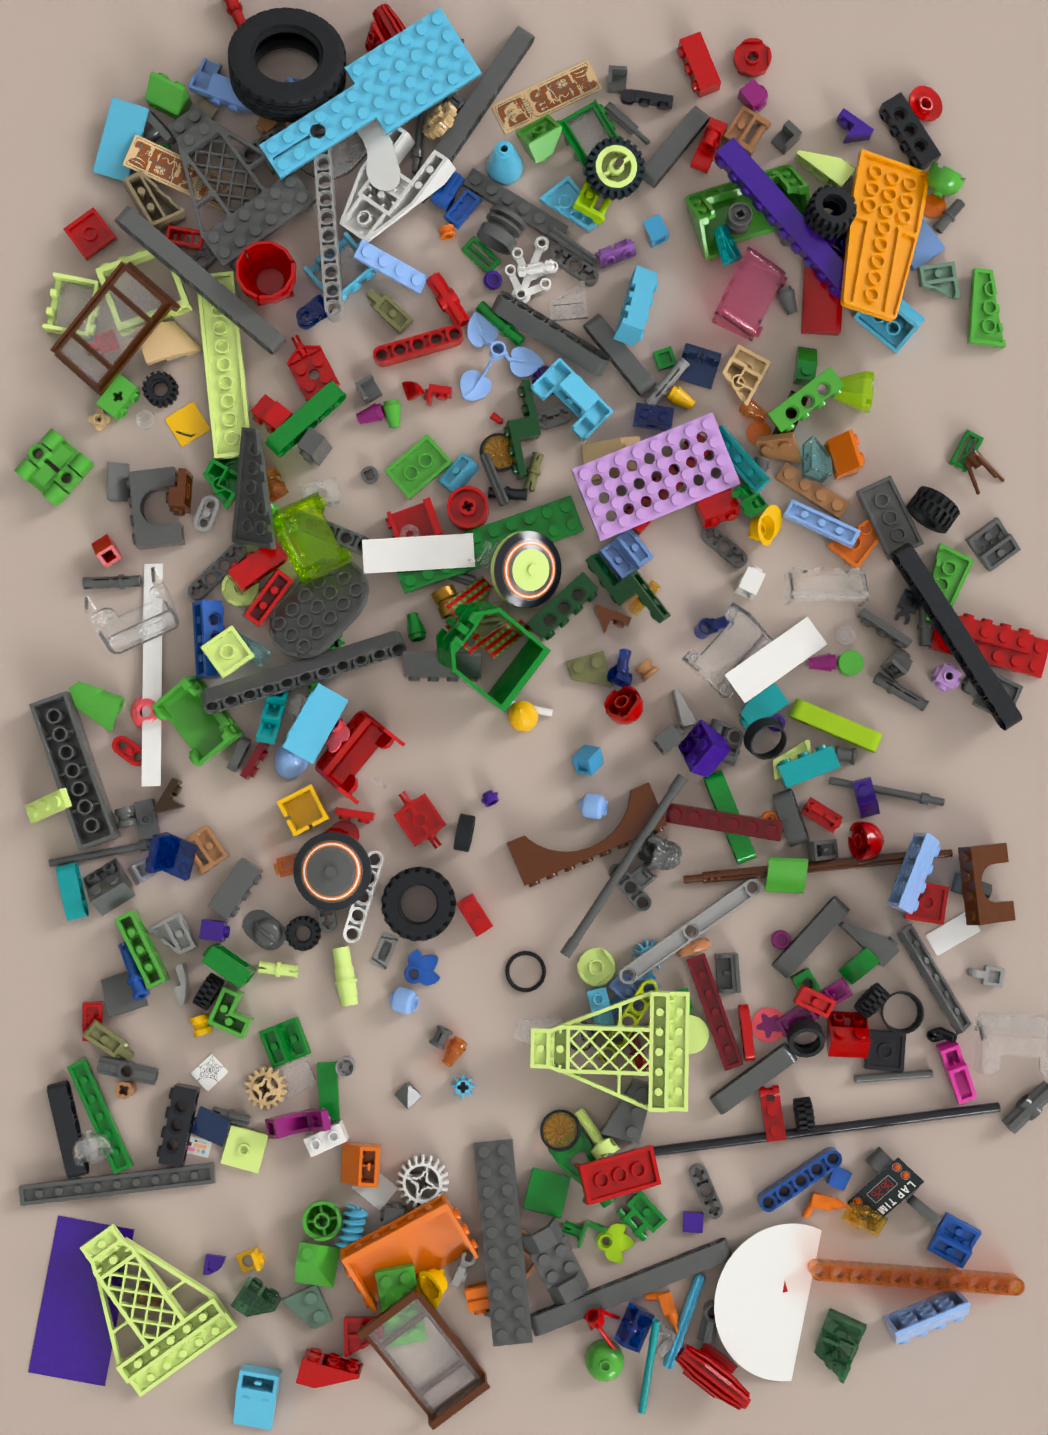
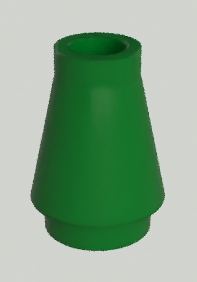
M418 613L408 614V638L411 639V642L424 640L427 632Z

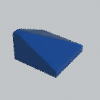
M837 1167L830 1172L826 1183L844 1191L852 1173Z

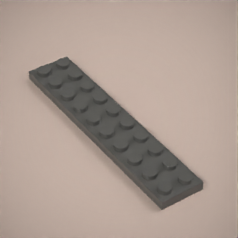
M513 1139L474 1143L493 1347L532 1343L533 1337L524 1248L521 1238L522 1228Z

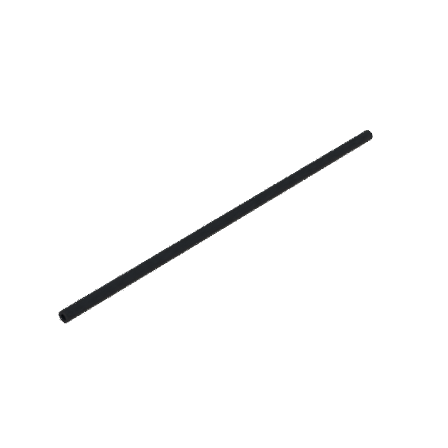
M999 1102L816 1125L815 1132L799 1134L797 1128L785 1129L787 1139L995 1113L1000 1112L1001 1108ZM765 1132L653 1146L655 1156L762 1143L766 1142Z

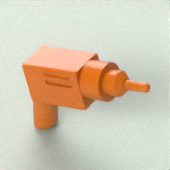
M812 1191L801 1216L809 1218L814 1208L831 1211V1209L837 1210L843 1207L850 1209L851 1206L845 1205L842 1201H839V1198Z
M651 1292L645 1294L646 1301L659 1300L663 1315L666 1316L667 1321L670 1322L676 1334H678L677 1319L679 1317L671 1292Z

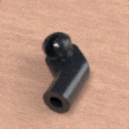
M937 1027L929 1030L926 1036L931 1042L946 1039L954 1043L958 1035L943 1027Z

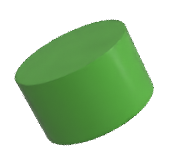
M853 650L842 653L836 662L838 671L844 676L858 674L864 665L862 656Z

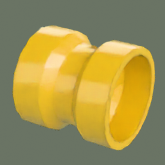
M208 1013L189 1018L190 1024L194 1028L192 1031L194 1037L213 1032L212 1026L207 1023L209 1019Z

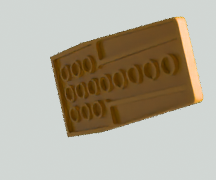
M861 149L859 152L851 197L855 198L854 204H857V214L847 229L840 301L843 307L888 322H892L897 317L922 224L928 190L927 171Z

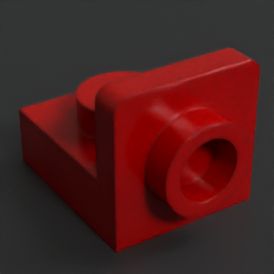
M429 384V388L425 389L424 400H426L427 406L431 407L433 396H436L438 400L452 399V387Z

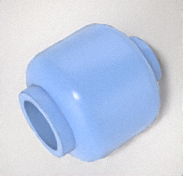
M587 793L579 801V810H582V815L585 818L598 820L607 814L608 801L605 800L603 795Z
M399 987L395 992H391L389 1003H391L393 1011L409 1015L416 1011L419 997L414 990Z

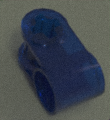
M321 294L317 295L297 311L296 319L300 328L310 329L319 321L327 318L324 309V298Z

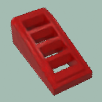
M167 225L165 236L180 249L202 250L203 239L200 230ZM174 234H177L176 240H173ZM181 234H184L183 242L180 241ZM188 235H191L190 243H187ZM195 235L199 236L197 244H194Z

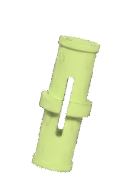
M279 961L277 963L259 962L260 969H258V973L274 974L275 977H280V975L298 977L297 970H299V965L282 964Z

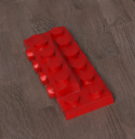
M963 613V616H958L990 666L1039 679L1042 678L1048 654V640L1034 637V635L1030 634V630L1019 628L1018 631L1013 630L1009 624L1000 623V626L994 625L990 619L982 618L981 621L975 620L974 615ZM934 626L931 637L932 645L929 646V649L953 655Z

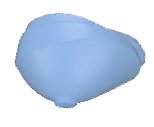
M281 744L275 755L276 771L285 779H295L306 769L308 761L282 747L283 744Z

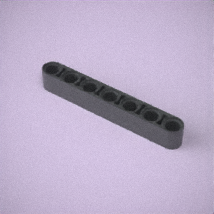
M499 291L491 308L495 314L591 374L602 376L610 361V357L606 353L510 293Z

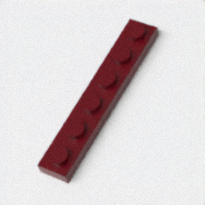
M675 803L670 804L666 813L667 823L781 841L783 821Z
M705 953L686 959L724 1070L727 1071L744 1065Z

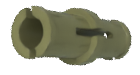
M532 452L530 466L526 470L527 477L523 489L528 491L531 483L530 492H535L538 476L541 475L540 467L544 455L540 453L538 460H536L538 452Z

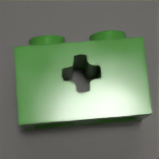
M118 374L96 404L115 420L119 421L120 418L122 419L127 415L130 405L138 401L141 391L122 375Z

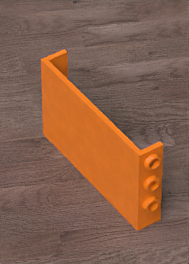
M445 1193L340 1249L341 1261L345 1266L346 1275L349 1279L352 1278L354 1280L356 1291L362 1293L366 1307H371L374 1314L378 1312L377 1302L380 1301L375 1270L414 1263L416 1279H418L421 1271H428L433 1268L438 1270L460 1258L464 1250L467 1251V1254L471 1252L475 1259L479 1257L477 1252L479 1245L476 1239L469 1236L470 1230L467 1224H462L459 1210L457 1207L453 1209Z

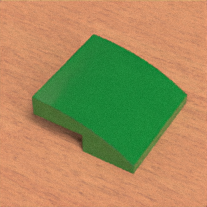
M298 1016L259 1031L273 1068L312 1053Z
M533 1167L523 1209L561 1219L571 1177Z

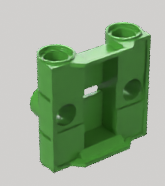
M51 428L40 440L43 443L38 442L31 446L27 455L29 459L24 458L14 471L42 492L43 496L53 505L59 507L95 465ZM39 451H43L42 457L36 459V454ZM49 461L60 469L58 473L47 465ZM71 475V481L69 483H65V477Z

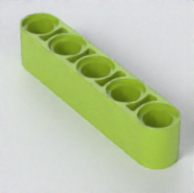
M795 699L789 714L790 718L872 753H876L883 736L879 732L800 699Z

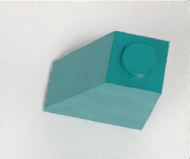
M774 682L745 703L739 713L741 718L739 722L746 729L754 721L772 716L789 704V702Z

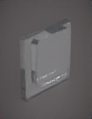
M307 1056L274 1070V1072L280 1070V1077L285 1075L282 1081L283 1083H288L284 1087L288 1091L284 1095L286 1099L318 1085Z

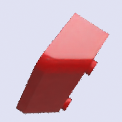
M363 710L357 712L346 725L350 730L348 740L342 741L340 748L334 753H330L329 749H327L315 766V770L355 804H358L359 801L352 795L358 787V779L354 776L378 747L381 749L391 747L394 740L403 747L405 745L402 740Z

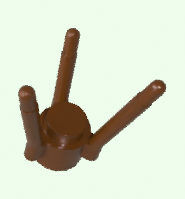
M978 449L965 457L967 462L964 466L968 470L977 495L980 494L971 467L977 469L983 465L994 478H999L1002 482L1005 481Z

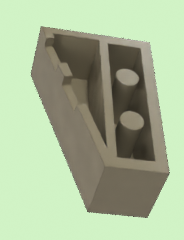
M142 171L124 178L125 189L140 215L160 232L165 231L167 225L175 226L186 220L185 210L172 201L169 195L163 193Z

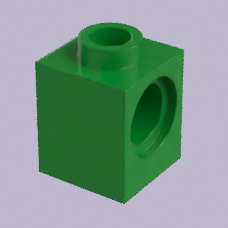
M807 967L790 977L797 990H799L802 982L806 979H809L811 982L810 988L816 991L821 989Z

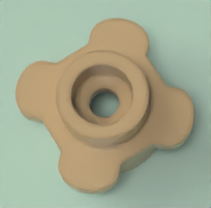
M97 409L93 416L88 417V422L93 424L97 431H102L103 428L110 424L111 418L104 414L103 409Z

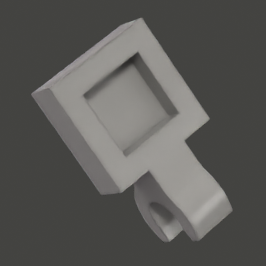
M984 965L983 970L968 968L967 975L982 978L981 984L1002 988L1005 969Z
M466 1250L463 1251L461 1261L451 1279V1285L457 1288L460 1282L464 1283L468 1275L466 1268L473 1265L476 1261L474 1256L471 1260L465 1258Z

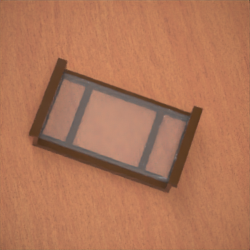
M121 261L50 350L55 353L54 356L97 394L102 396L170 310L177 312L181 306L130 261L128 264Z
M417 1285L366 1325L361 1326L356 1333L360 1340L364 1338L368 1340L428 1415V1425L432 1430L436 1429L490 1388L487 1381V1373Z

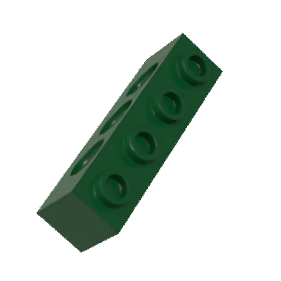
M582 572L534 615L526 625L541 642L544 639L550 640L556 634L554 630L559 626L563 628L570 621L568 618L572 614L576 616L583 610L584 607L582 605L586 601L590 603L598 596L596 592L599 588ZM575 591H580L583 594V598L575 600L572 594ZM566 604L569 610L566 613H561L558 610V606ZM546 617H553L555 623L552 626L546 625L544 623Z

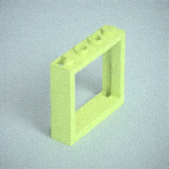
M141 249L131 256L119 257L115 262L103 263L95 270L102 286L106 281L105 277L111 275L121 261L126 264L130 261L132 264L138 265L155 257L147 250ZM172 271L171 273L182 299L177 301L181 307L177 312L170 310L161 322L193 310L182 279ZM109 290L105 295L117 329L122 336L134 333V328L147 323L140 316L122 322L111 291ZM157 309L146 314L151 318Z

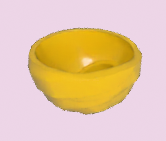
M523 700L517 701L512 704L508 711V720L515 730L529 731L537 724L538 712L531 703Z

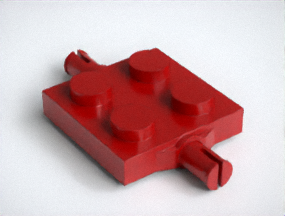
M405 791L402 794L400 793L398 796L405 805L393 816L412 844L416 847L421 842L429 840L435 849L442 844L435 835L447 824L427 795L424 793L417 799L411 800Z

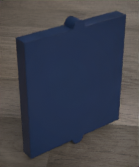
M201 1106L197 1117L193 1120L195 1123L191 1133L222 1147L226 1136L229 1134L228 1129L232 1120Z

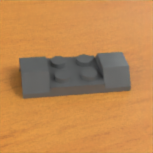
M555 1217L549 1221L547 1226L540 1230L521 1236L555 1305L567 1304L585 1293L590 1285Z

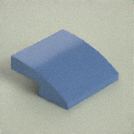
M923 219L910 265L912 271L917 270L916 268L924 265L945 249L937 235Z
M632 529L621 533L598 552L620 581L629 573L640 569L653 558V555Z

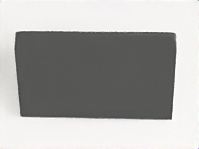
M107 462V500L110 502H128L129 489L126 478H129V464Z

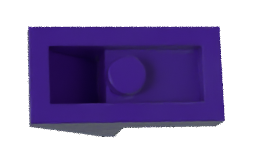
M845 108L842 109L836 120L841 128L849 130L843 144L869 140L874 131L873 128Z
M871 777L851 781L860 817L865 818L880 814Z

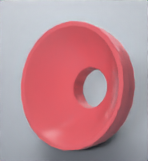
M140 697L132 704L130 715L137 727L142 729L143 721L151 720L154 722L157 719L154 709L151 707L156 703L154 700L149 698L142 699ZM148 706L151 709V714L149 717L144 718L141 716L140 711L143 707Z

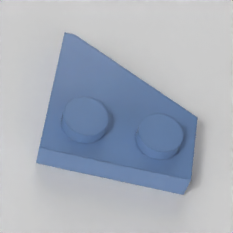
M623 972L622 977L625 981H628L632 978V974ZM617 975L608 984V987L622 1000H626L634 995L644 978H639L631 984H624L618 979ZM648 983L643 989L647 992L654 990L655 987L653 984ZM657 983L658 989L661 987L660 983ZM636 1000L633 1003L635 1009H640L644 1005V1002L641 1000Z

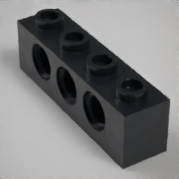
M902 92L882 103L879 109L880 119L888 125L891 136L897 139L899 148L903 153H906L910 165L924 170L931 166L933 162H937L941 153ZM894 116H899L902 120H896ZM908 131L912 136H907L904 132ZM914 147L921 148L922 152L916 151Z
M177 1083L174 1087H171L169 1092L171 1103L170 1107L167 1106L165 1112L167 1123L161 1131L163 1142L157 1150L158 1163L180 1168L185 1165L201 1087ZM179 1100L185 1102V1110L178 1108L177 1103ZM174 1120H179L182 1123L181 1129L174 1127ZM171 1139L177 1141L178 1147L176 1149L170 1146L169 1142Z

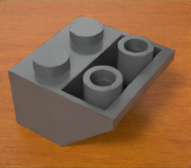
M116 858L83 878L90 903L102 916L136 896L131 881Z

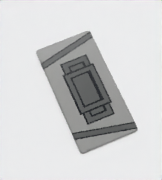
M383 932L371 964L386 969L398 938Z

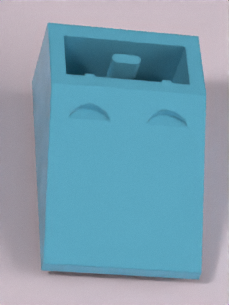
M245 1363L242 1365L236 1390L233 1424L272 1430L282 1370Z

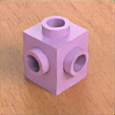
M944 663L934 669L931 682L935 684L937 689L943 692L950 691L958 687L961 682L959 677L962 673L958 671L957 666L951 663ZM946 674L951 676L949 680L946 678Z

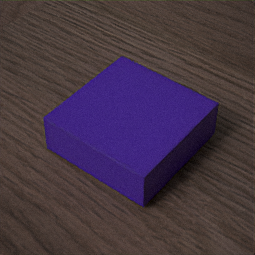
M683 1211L682 1231L703 1233L704 1213Z

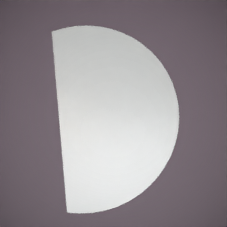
M795 1223L781 1224L756 1233L742 1243L732 1254L718 1280L714 1300V1314L720 1339L727 1352L741 1367L763 1379L772 1381L792 1380L822 1230L813 1226ZM785 1282L788 1292L782 1293Z

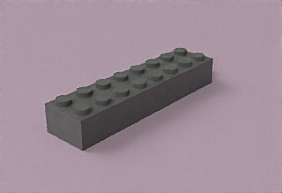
M65 691L29 704L58 790L66 788L72 806L65 809L78 849L86 850L121 837L71 693Z

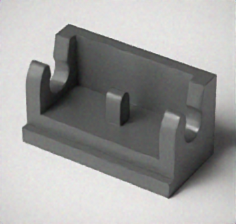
M738 953L715 954L718 992L721 994L741 993Z

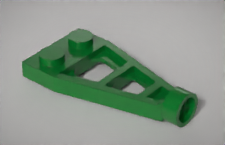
M580 1128V1137L572 1148L566 1151H554L549 1148L548 1151L559 1167L582 1186L579 1171L571 1165L570 1159L580 1151L586 1153L589 1162L596 1159L590 1152L593 1150L590 1140ZM576 1129L553 1146L565 1147L569 1145L576 1136ZM616 1198L599 1203L605 1208L614 1202Z

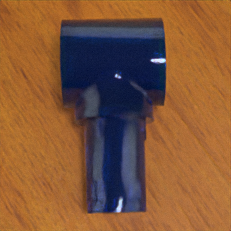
M730 614L716 619L703 618L694 627L695 636L699 639H706L711 634L718 632L719 629L732 626L733 621L732 619L729 620L731 618ZM701 625H705L708 632H704L701 629Z
M619 650L617 664L608 671V682L619 687L630 686L632 682V674L629 672L628 667L631 656L630 650Z

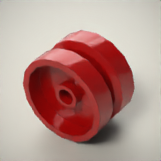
M463 486L451 493L446 507L449 520L453 526L461 531H469L486 523L489 515L487 498L481 490L472 486ZM470 507L471 511L468 512L465 508Z

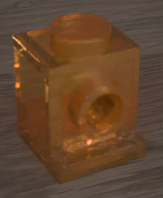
M298 853L277 858V863H274L276 875L280 874L281 878L293 875L294 862ZM286 862L291 864V868L288 870L284 867Z

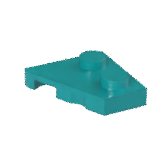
M727 224L713 230L723 266L725 267L741 260L743 257Z

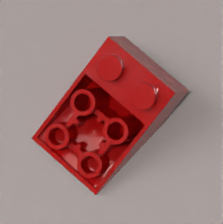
M307 1348L301 1361L296 1383L311 1388H319L359 1379L363 1364L354 1358L347 1360L341 1358L336 1353L326 1354L322 1353V1350L318 1348Z

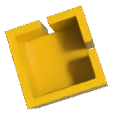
M313 784L277 801L283 816L286 818L291 816L292 818L286 822L293 836L297 837L311 830V825L317 827L331 819Z

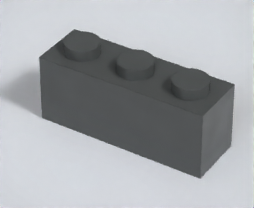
M241 858L208 907L226 919H230L231 916L234 918L240 910L238 906L242 900L245 902L252 892L249 891L253 885L257 886L261 881L263 870L247 859Z

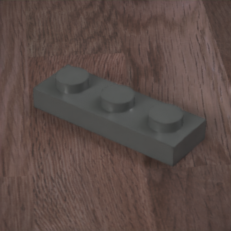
M865 608L857 616L861 619L860 623L866 627L871 626L876 629V633L879 636L891 639L892 644L897 648L902 649L903 647L905 649L913 641Z

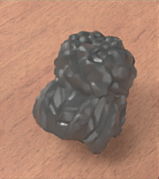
M650 835L644 843L642 850L638 853V858L645 862L644 867L651 870L661 868V870L674 869L680 864V857L682 856L681 848L677 843L667 839L663 840L657 835Z

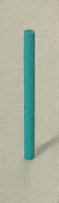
M659 1319L652 1320L638 1412L641 1414L646 1413L660 1327Z

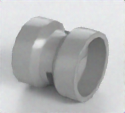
M351 1056L341 1057L335 1066L337 1074L341 1077L351 1076L356 1070V1061Z

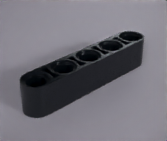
M68 1080L47 1085V1094L66 1175L70 1179L89 1174V1162L71 1085Z

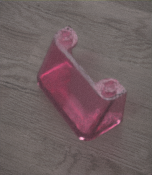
M747 247L717 306L712 323L752 342L755 336L759 337L763 329L760 324L779 286L783 288L788 278L785 276L786 272L755 249Z

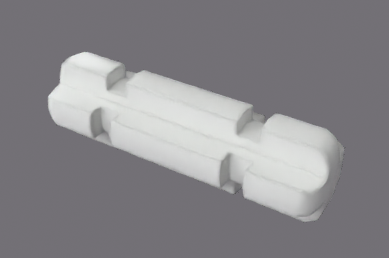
M552 259L545 260L544 263L540 261L527 264V266L520 265L517 267L519 277H524L527 274L543 273L544 270H547V272L553 271L554 262Z

